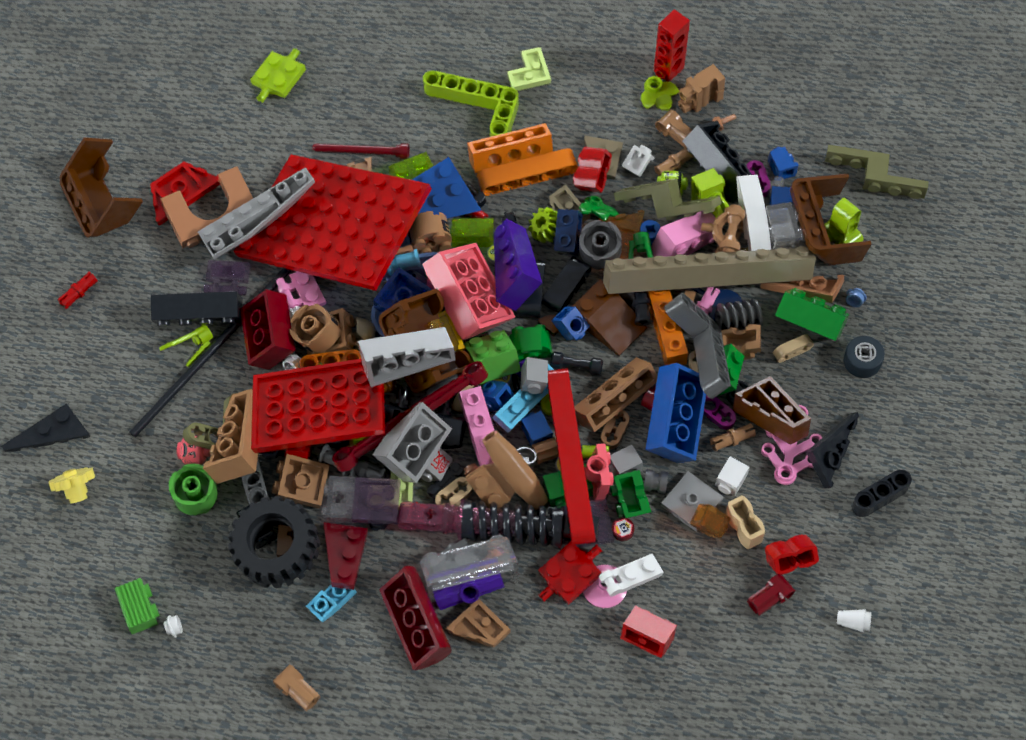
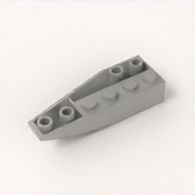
M305 167L198 231V234L215 260L268 227L296 203L315 183V180Z

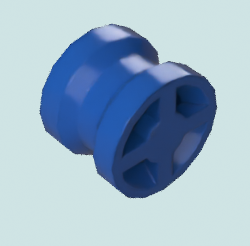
M647 220L640 227V232L651 231L649 232L651 246L659 232L660 225L654 220Z

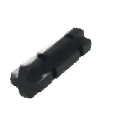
M454 462L449 467L450 470L446 471L442 480L435 481V485L432 484L427 489L430 497L435 499L442 489L456 479L455 476L459 477L463 473L464 469L460 464Z

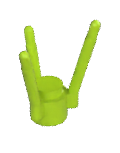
M201 325L194 331L159 347V350L162 351L192 338L197 346L200 344L202 346L186 363V366L189 367L211 345L209 340L213 338V335L206 325Z

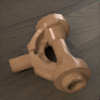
M730 205L725 208L723 214L714 220V224L702 223L701 231L713 232L712 237L719 245L721 252H737L741 248L740 243L736 239L737 225L740 221H743L746 212L739 205ZM728 223V233L725 237L722 233V228Z

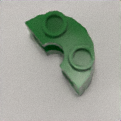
M538 324L527 328L521 326L514 327L512 334L509 335L511 342L517 350L519 361L527 357L548 358L553 353L550 333L546 330L545 325Z
M640 470L614 476V483L610 486L612 497L616 496L618 505H615L618 518L624 517L626 519L651 513Z

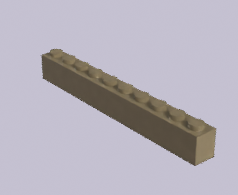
M799 246L797 248H778L773 250H739L727 253L678 254L666 257H635L634 259L616 258L605 261L603 284L608 294L812 280L816 257L808 247Z

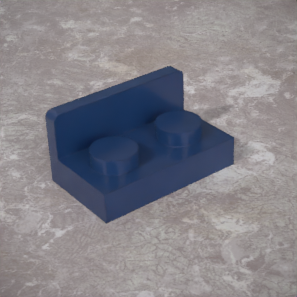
M558 209L554 243L555 251L579 255V237L583 214L579 210Z

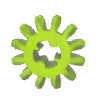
M550 207L545 209L539 208L538 213H532L534 217L528 220L531 225L527 229L531 232V236L539 242L546 243L548 241L553 243L556 233L557 211Z

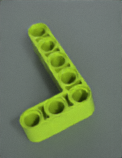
M427 71L424 74L423 85L427 95L495 110L490 124V137L500 135L496 133L504 134L511 132L519 106L516 89L438 71Z

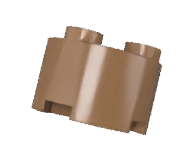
M750 324L741 331L735 327L721 330L724 346L731 343L745 356L744 360L755 358V353L761 352L760 325Z

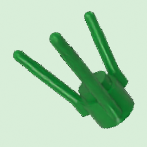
M648 232L633 234V240L629 241L628 259H633L634 249L639 253L647 252L648 258L654 257Z

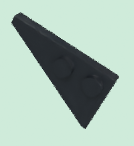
M66 403L1 447L5 452L20 451L21 448L48 446L56 442L64 443L81 437L86 439L90 435Z
M858 412L849 414L806 452L825 489L831 488L834 484L831 480L835 470L840 469L842 458L845 456L850 443L848 436L851 430H855L858 423Z

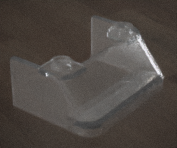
M496 535L487 541L438 554L431 552L425 554L420 561L422 577L432 606H435L433 591L510 571L514 585L519 584L517 558L509 538L503 537V535Z

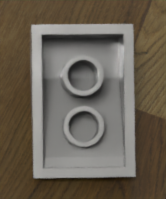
M419 402L383 438L373 456L402 481L417 483L452 428L423 402Z

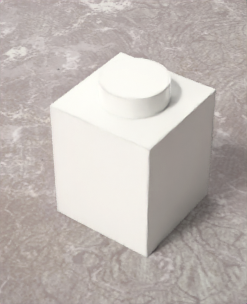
M729 457L717 477L715 486L722 493L735 496L748 475L749 466Z

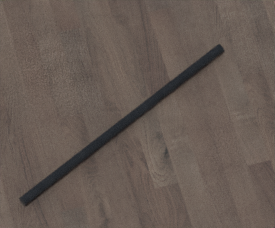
M282 268L261 292L265 289L273 291L278 286L276 280L285 278L292 270ZM242 319L235 320V323L230 324L129 431L132 436L136 438L241 326Z

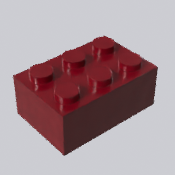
M265 289L240 309L248 365L268 370L295 351L294 339L290 334L292 325L286 294Z

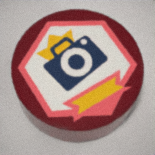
M624 517L616 519L612 525V535L619 541H627L632 538L634 534L633 522L628 518L624 519Z

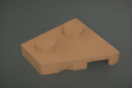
M479 598L446 628L450 634L495 648L511 632Z

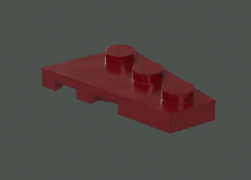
M323 522L331 587L354 590L368 529Z

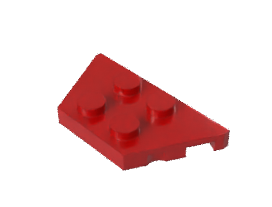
M183 161L152 182L150 186L157 224L160 226L168 220L161 205V198L180 190L187 206H190L220 185L218 175L214 176L207 173L205 169L196 168L192 164Z

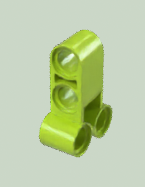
M842 198L835 205L831 218L824 223L829 240L834 241L835 244L863 242V235L857 229L861 210L846 198Z

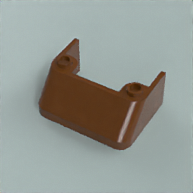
M83 138L60 175V186L86 237H98L128 224L143 203L142 198H112L103 180L109 171V164L104 156L113 143L112 139Z
M849 174L798 178L793 181L790 187V194L806 245L814 255L828 265L861 262L872 245L871 241L831 245L820 212L824 204L822 197L840 195L849 179Z

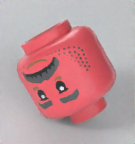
M184 438L177 444V457L185 465L204 464L207 457L211 455L209 453L210 449L190 445Z

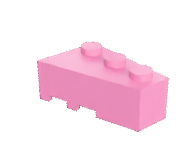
M700 211L696 215L685 217L660 227L651 246L653 256L690 255L708 243L715 242L712 237L713 232L701 231L702 223L714 224L715 216L712 213L703 214Z

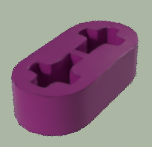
M752 160L747 164V168L752 175H756L752 168L758 170L759 182L764 187V190H761L762 195L765 197L770 191V181L762 162Z

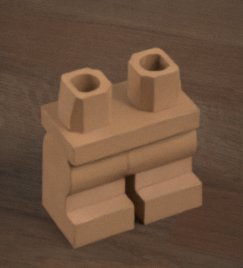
M714 64L696 74L694 78H687L686 86L679 90L681 100L678 101V106L684 113L692 109L697 113L701 110V107L708 105L710 100L714 99L716 102H719L723 99L725 77Z

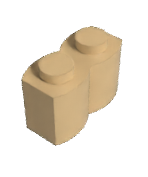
M740 496L728 502L726 518L730 526L737 531L740 543L749 550L762 543L765 528L762 521L753 514V507L749 500L744 496Z

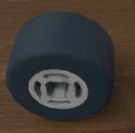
M865 335L855 337L849 342L844 353L843 362L845 368L855 377L869 378L874 376L883 364L884 348L873 337Z

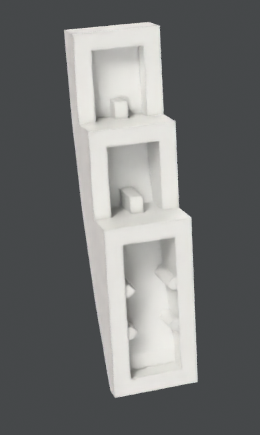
M758 175L736 176L738 205L746 212L743 219L744 239H748V251H757L758 249L771 250L767 214Z

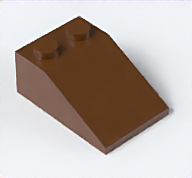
M601 279L572 306L578 309L590 325L587 331L618 356L647 329V326L635 325L636 314L618 293L608 294Z

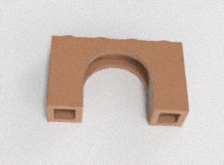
M237 166L218 174V181L227 197L229 205L224 214L216 219L204 220L193 215L180 190L161 198L163 210L182 248H191L199 244V241L202 239L198 231L253 199Z

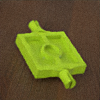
M293 48L288 56H282L272 51L250 79L253 85L262 90L256 97L258 101L263 103L269 94L278 95L282 98L288 95L306 71L304 64L295 61L300 54L298 49Z

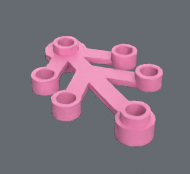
M799 405L801 409L808 415L807 408L802 405ZM766 431V435L774 439L785 455L784 462H782L775 453L774 445L771 443H765L761 448L762 455L768 457L776 468L774 477L778 483L790 485L795 481L798 472L807 467L814 468L812 463H809L807 460L809 458L808 455H806L804 460L793 465L792 463L794 457L815 445L812 439H822L821 435L812 434L810 439L797 445V442L790 445ZM769 447L772 452L767 453L764 448ZM787 472L789 477H783L781 473Z

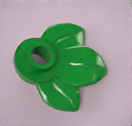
M597 196L586 197L584 203L579 206L582 214L593 213L603 221H606L609 216L619 218V213L611 206L604 204L602 199Z

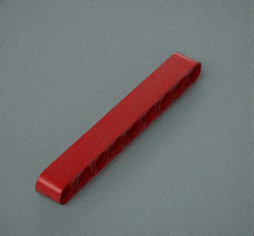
M568 368L548 371L547 386L572 545L595 542V531Z

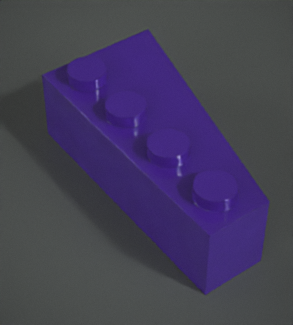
M506 219L494 232L496 302L516 311L542 284V280L526 228Z

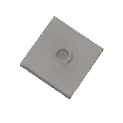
M687 471L661 502V506L697 532L724 497Z

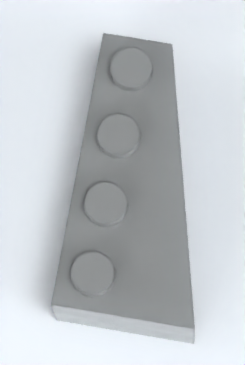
M445 327L358 341L363 368L371 387L455 360L454 347Z

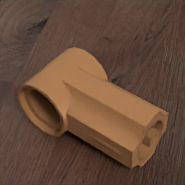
M669 110L655 123V126L660 133L663 132L664 136H671L685 148L686 145L682 141L692 129L682 122L680 115L676 111Z
M555 437L532 444L531 446L537 455L536 462L538 464L558 457Z
M290 664L273 680L275 686L279 690H283L282 693L286 696L289 695L305 711L311 709L320 698V695L304 681L303 676Z

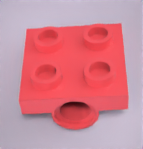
M596 444L593 454L588 459L584 468L586 479L591 481L593 485L594 503L603 502L606 495L609 494L610 486L613 485V473L609 472L608 467L611 457L610 452H606V444Z

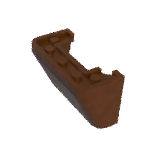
M438 288L397 302L379 316V324L384 336L442 328L443 325L438 313L443 310L444 299ZM454 350V361L404 376L405 381L412 392L424 391L462 374L463 369L472 363L470 355L463 350L457 352Z

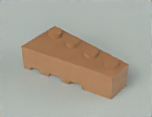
M252 389L231 396L223 416L225 422L217 431L218 440L216 445L211 446L209 451L211 454L210 460L205 461L203 469L217 484L256 472L258 453L251 450Z

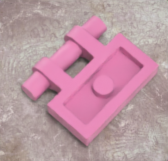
M297 271L289 275L291 280L289 284L285 282L284 278L276 280L278 292L287 295L289 310L295 306L326 305V300L313 275ZM296 291L299 298L294 299L291 292Z

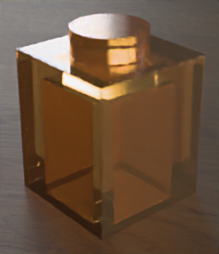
M699 504L689 524L709 537L722 538V535L728 529V523L731 518L710 504Z

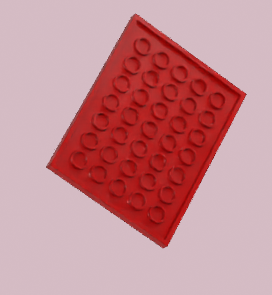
M291 154L272 187L305 167L315 180V183L283 215L251 239L237 246L234 250L235 255L376 291L432 189L430 184Z

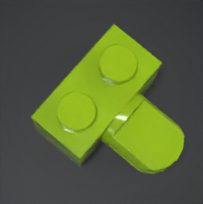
M712 168L691 177V201L720 196L722 204L715 207L714 212H711L716 218L724 213L725 208L729 207L723 193L725 181L722 175H718L716 170Z

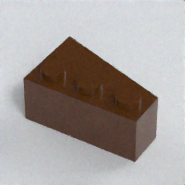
M771 376L735 394L734 412L791 445L808 436L811 418Z

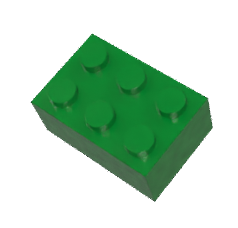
M798 288L785 291L775 316L836 341L840 338L849 314L845 312L846 308L836 304L829 306L825 304L826 300L817 296L807 297L805 296L806 292Z

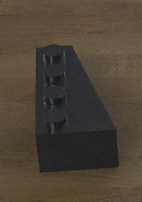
M718 121L699 124L682 142L686 145L687 151L699 161L702 169L707 171L714 168L718 175H722L725 181V186L723 187L724 196L732 203L738 202L736 176L752 174L746 164L739 162L740 155L737 150L730 148L728 145L730 139L726 134H721L719 130L721 125Z

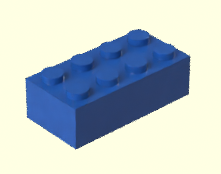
M678 363L659 367L645 450L675 463L696 461L706 394L701 388L698 372Z

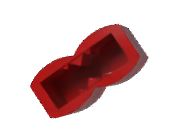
M584 147L578 156L579 167L573 175L574 186L579 190L602 193L606 183L607 172L610 168L612 154L607 149Z
M796 535L786 542L776 541L765 547L767 563L776 574L790 573L797 567H810L819 561L817 546L807 535Z

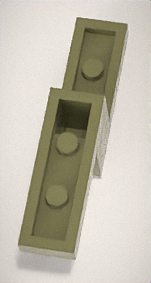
M828 145L825 162L832 165H848L855 169L865 168L863 189L874 193L886 192L893 196L905 195L912 199L925 198L928 190L929 181L887 175L890 154Z
M677 178L622 188L614 193L615 201L624 200V203L634 201L636 197H641L642 199L652 197L657 218L666 217V220L678 218V215L684 214V217L693 216L698 211H702L703 214L715 211V207L722 204L720 196L683 202Z

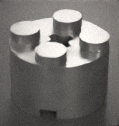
M594 220L583 227L579 237V252L586 264L590 265L593 269L600 270L605 268L606 260H613L621 255L622 239L616 225L611 222Z

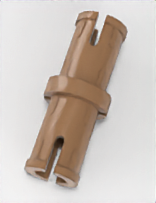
M685 147L675 155L671 154L668 156V159L663 163L655 166V172L661 176L663 171L678 170L682 164L695 156L690 154Z
M749 423L735 430L729 429L725 434L710 438V444H715L712 449L718 451L730 445L736 446L740 441L755 437V429L751 430L753 425Z

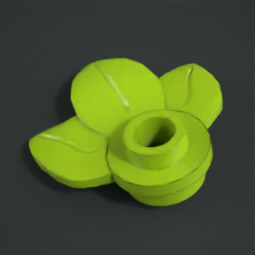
M656 76L649 77L644 83L645 91L641 94V102L646 109L655 105L661 110H670L672 106L671 96L678 94L679 89L672 82H662Z

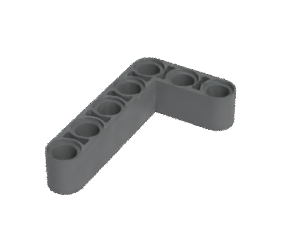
M681 293L666 304L664 308L668 316L693 338L701 388L709 398L713 399L731 386L722 333L717 323L688 296Z

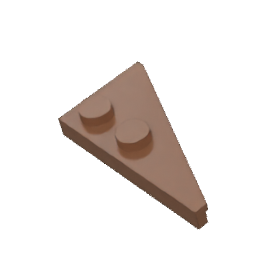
M837 275V280H826L823 276H815L812 280L761 283V289L785 293L787 290L798 288L805 291V296L807 297L817 296L826 300V303H833L844 283V275Z

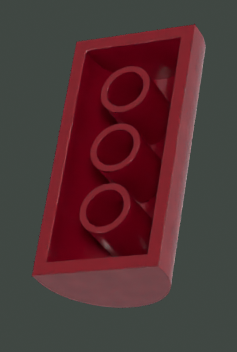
M404 566L379 591L413 670H420L442 661L451 653L452 649L416 567Z

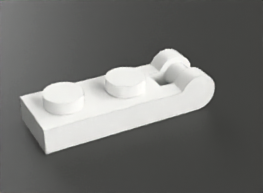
M650 554L616 569L607 570L600 574L599 579L602 583L606 584L610 597H613L662 576L664 572L653 554Z

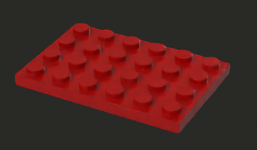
M362 359L253 375L251 450L255 453L385 434L384 383L373 387L370 386L363 368Z

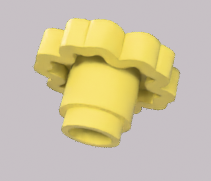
M93 468L70 469L48 483L51 491L64 490L66 499H69L70 503H77L88 498L86 494L88 490L85 483L88 480L94 479L95 474Z

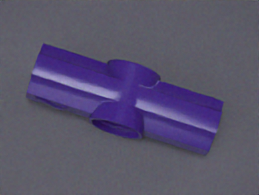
M497 567L475 576L464 575L456 583L433 590V594L438 608L443 610L462 602L473 603L480 596L505 586ZM467 587H473L471 591L464 590Z

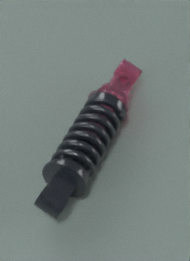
M461 499L460 504L457 506L451 505V503H445V505L421 504L408 501L400 503L397 526L404 530L441 531L445 535H448L449 532L457 534L458 541L462 539L475 541L480 535L483 542L489 541L492 536L495 543L501 542L504 537L505 542L511 544L516 538L519 545L525 544L528 536L531 546H535L540 537L542 546L547 547L551 541V546L558 549L562 548L563 541H571L568 515L565 514L564 506L548 507V514L550 515L546 516V509L543 505L539 506L537 515H534L532 505H527L525 514H521L520 504H515L514 510H509L508 503H503L502 509H497L496 502H491L490 508H485L484 501H480L478 507H476V502ZM593 515L595 542L586 544L598 542L600 519Z

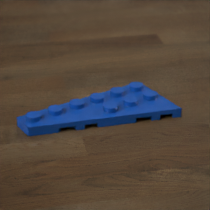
M449 157L412 179L428 183L432 188L419 213L433 211L434 215H439V212H442L448 219L482 211Z

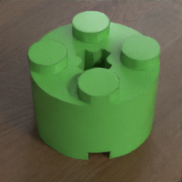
M186 464L182 466L183 468L175 471L169 480V491L177 509L188 515H200L209 512L218 496L215 481L203 469L202 465Z

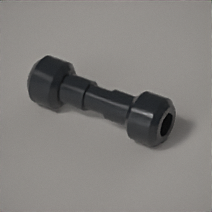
M554 351L551 355L550 366L553 369L575 367L587 370L592 375H600L602 373L603 360L595 357L591 360L573 359V357L564 356L562 352Z

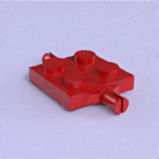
M572 541L538 570L539 574L548 584V587L538 596L545 602L555 593L562 597L569 605L598 580L600 574H602L593 562V559L602 552L601 548L596 544L586 553L576 545H572Z

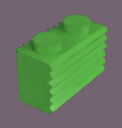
M138 578L115 588L128 629L132 635L158 625L156 617H159L160 614L156 604L151 605L149 597L153 595L148 583L144 585L141 578Z

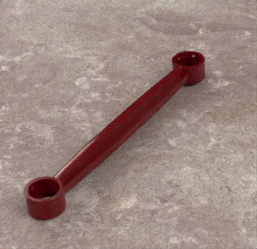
M475 361L468 364L463 369L462 375L385 423V434L365 437L353 447L339 449L332 456V461L338 470L345 472L352 469L357 464L358 458L378 447L383 438L419 402H423L433 411L468 385L475 386L485 381L488 377V372L482 362Z

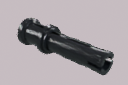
M646 291L634 292L632 307L635 309L636 319L634 323L637 326H647L654 322L650 313L651 300L647 298Z

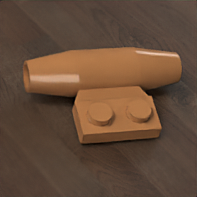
M495 430L487 434L482 442L493 464H483L468 474L466 480L481 500L485 502L488 509L490 510L491 502H496L497 509H499L503 503L510 502L515 492L525 502L532 505L534 510H538L541 505L544 506L549 499L538 477L517 449L498 431Z

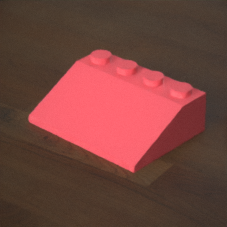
M477 243L438 252L422 264L427 277L431 280L434 288H438L443 297L446 313L450 316L456 332L462 340L474 337L515 318L511 308L496 302L495 277Z

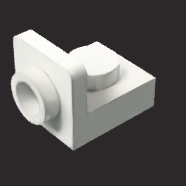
M634 145L623 162L622 167L640 177L649 161L654 160V157L650 154L652 150L643 145L640 148Z

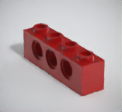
M675 9L658 24L654 72L657 77L665 79L667 82H670L685 67L690 20Z

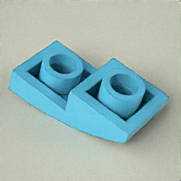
M330 585L325 591L321 590L306 607L321 622H324L350 600L357 591L355 589L331 587Z

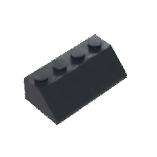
M237 291L151 295V321L157 323V326L167 327L170 326V323L178 322L180 326L192 325V322H200L201 325H211L213 321H222V324H233L235 320H241L240 309L243 305V298Z

